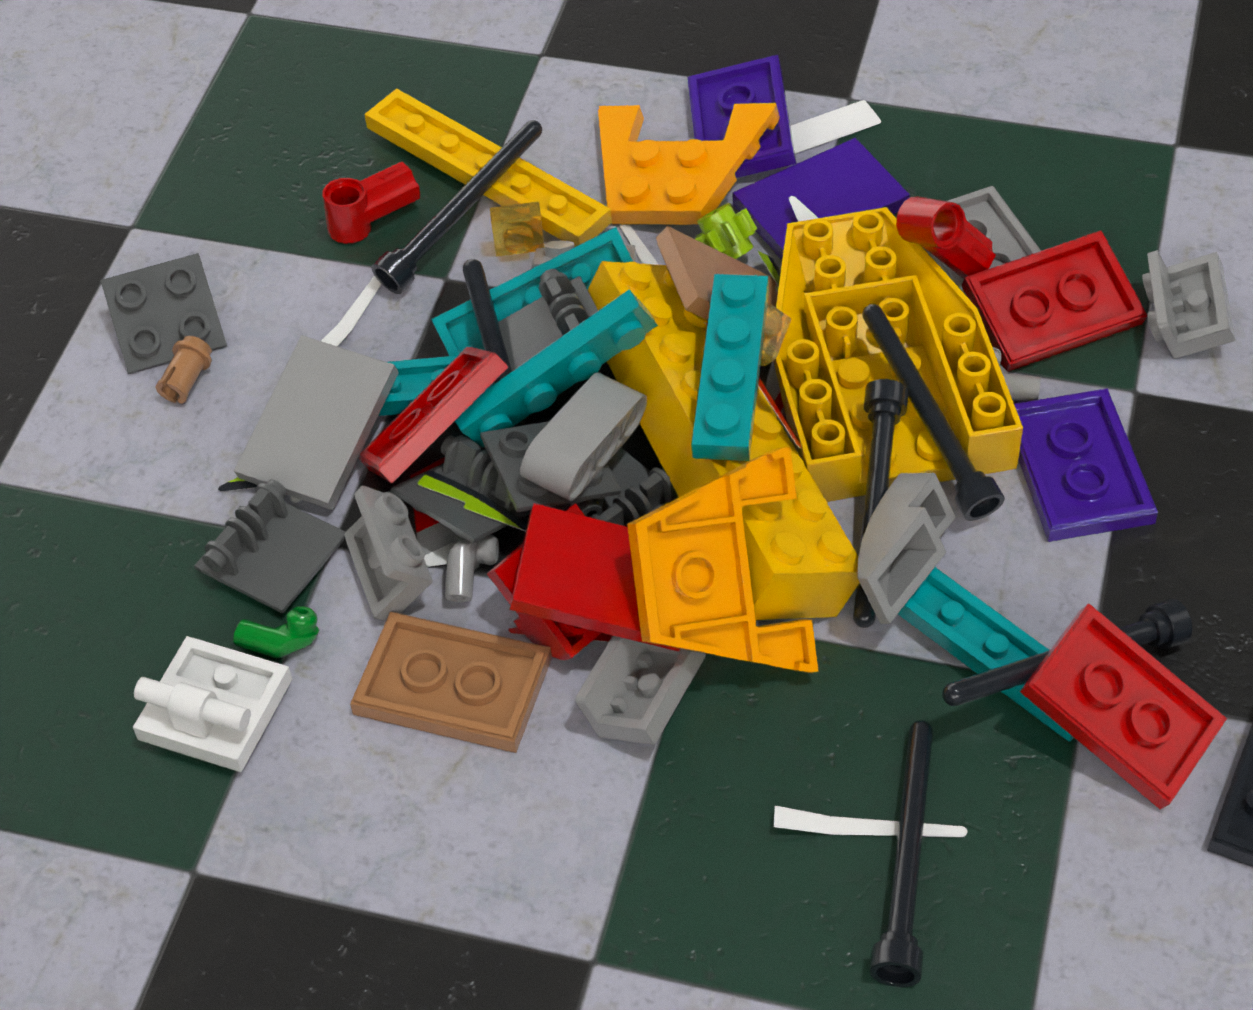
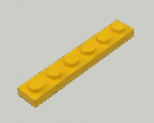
M395 89L364 114L368 129L465 185L502 148L399 89ZM521 158L483 194L558 239L573 242L574 247L596 237L612 223L611 209Z

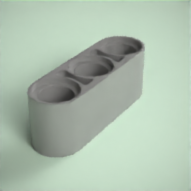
M599 372L593 374L531 442L522 460L520 475L568 501H574L636 430L645 412L647 396Z

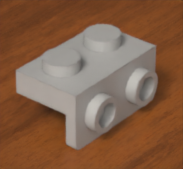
M1158 250L1147 253L1150 272L1143 274L1142 277L1147 297L1150 303L1155 305V310L1148 312V321L1156 342L1164 340L1173 358L1176 359L1236 341L1223 264L1217 252L1166 267Z
M361 486L354 493L362 516L344 533V537L375 619L386 621L390 612L399 614L403 612L433 580L424 560V550L417 542L408 518V509L401 498L390 492L383 493L366 486Z
M612 636L576 695V704L598 737L655 745L705 659L706 654L680 649L678 652Z

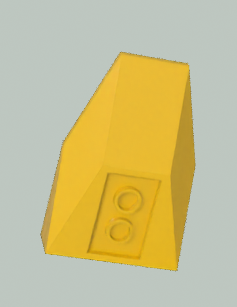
M887 207L787 223L771 339V353L787 423L802 448H799L791 438L792 444L827 502L864 496L866 494L873 423L868 419V413L864 410L865 388L869 382L878 379H890L899 382L862 317L864 308L869 304H877L884 311L976 471L990 474L1017 469L1023 426L977 307L920 244L909 243L901 238L896 227L897 218ZM908 397L907 412L901 417L900 422L894 426L889 487L900 473H935L939 482L956 480Z

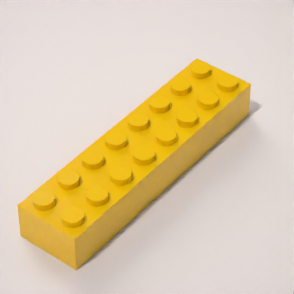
M601 261L587 289L598 311L630 289L649 310L658 325L646 333L645 338L637 346L628 350H622L609 359L607 363L618 382L647 396V405L640 425L666 474L669 476L678 497L749 462L695 459L692 455L691 444L707 333V325L704 322L708 323V320L685 310L666 265ZM758 386L750 461L772 449L790 447L797 499L742 507L755 619L837 617L860 583L858 580V555Z

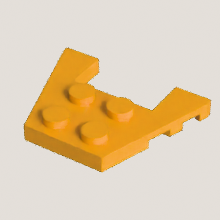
M776 103L734 104L727 131L722 141H701L698 139L688 141H637L644 121L640 105L599 106L598 116L607 207L611 209L612 224L698 225L697 221L717 209L737 181L735 172L745 159H752L760 149L759 139L766 129L773 130L779 122L780 116Z
M790 447L772 449L627 524L643 642L799 672H818L812 620L801 619L756 626L742 515L743 506L797 499Z

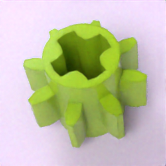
M727 203L697 221L702 232L697 234L694 239L734 259L741 257L754 247L749 236L756 233L757 227L746 208L735 214L730 203Z

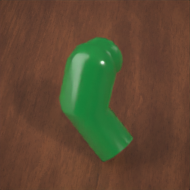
M295 607L287 613V623L276 628L243 619L235 629L234 644L273 658L285 657L312 645L319 633V628L316 626L318 621L317 614L308 607Z

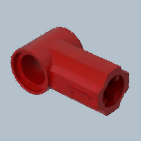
M401 161L361 181L353 178H339L328 183L324 187L322 195L328 234L336 242L344 244L362 241L371 232V222L420 199V188L411 169Z
M916 196L904 201L899 208L896 227L898 234L903 240L909 243L920 244L961 278L990 268L996 256L992 250L993 242L966 220L964 210L960 205L954 202Z

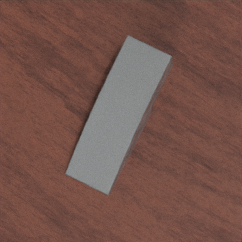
M900 473L877 505L863 535L858 557V580L880 624H890L946 553L940 537L956 516L935 473Z

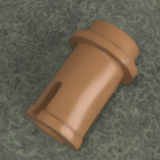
M186 336L182 341H177L172 349L174 356L155 387L162 397L173 403H176L177 400L180 404L186 402L188 394L200 372L208 369L212 362L210 346L195 336Z

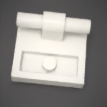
M186 636L160 682L146 677H141L138 680L134 690V697L137 700L147 702L133 726L135 735L140 741L242 772L292 681L289 666Z

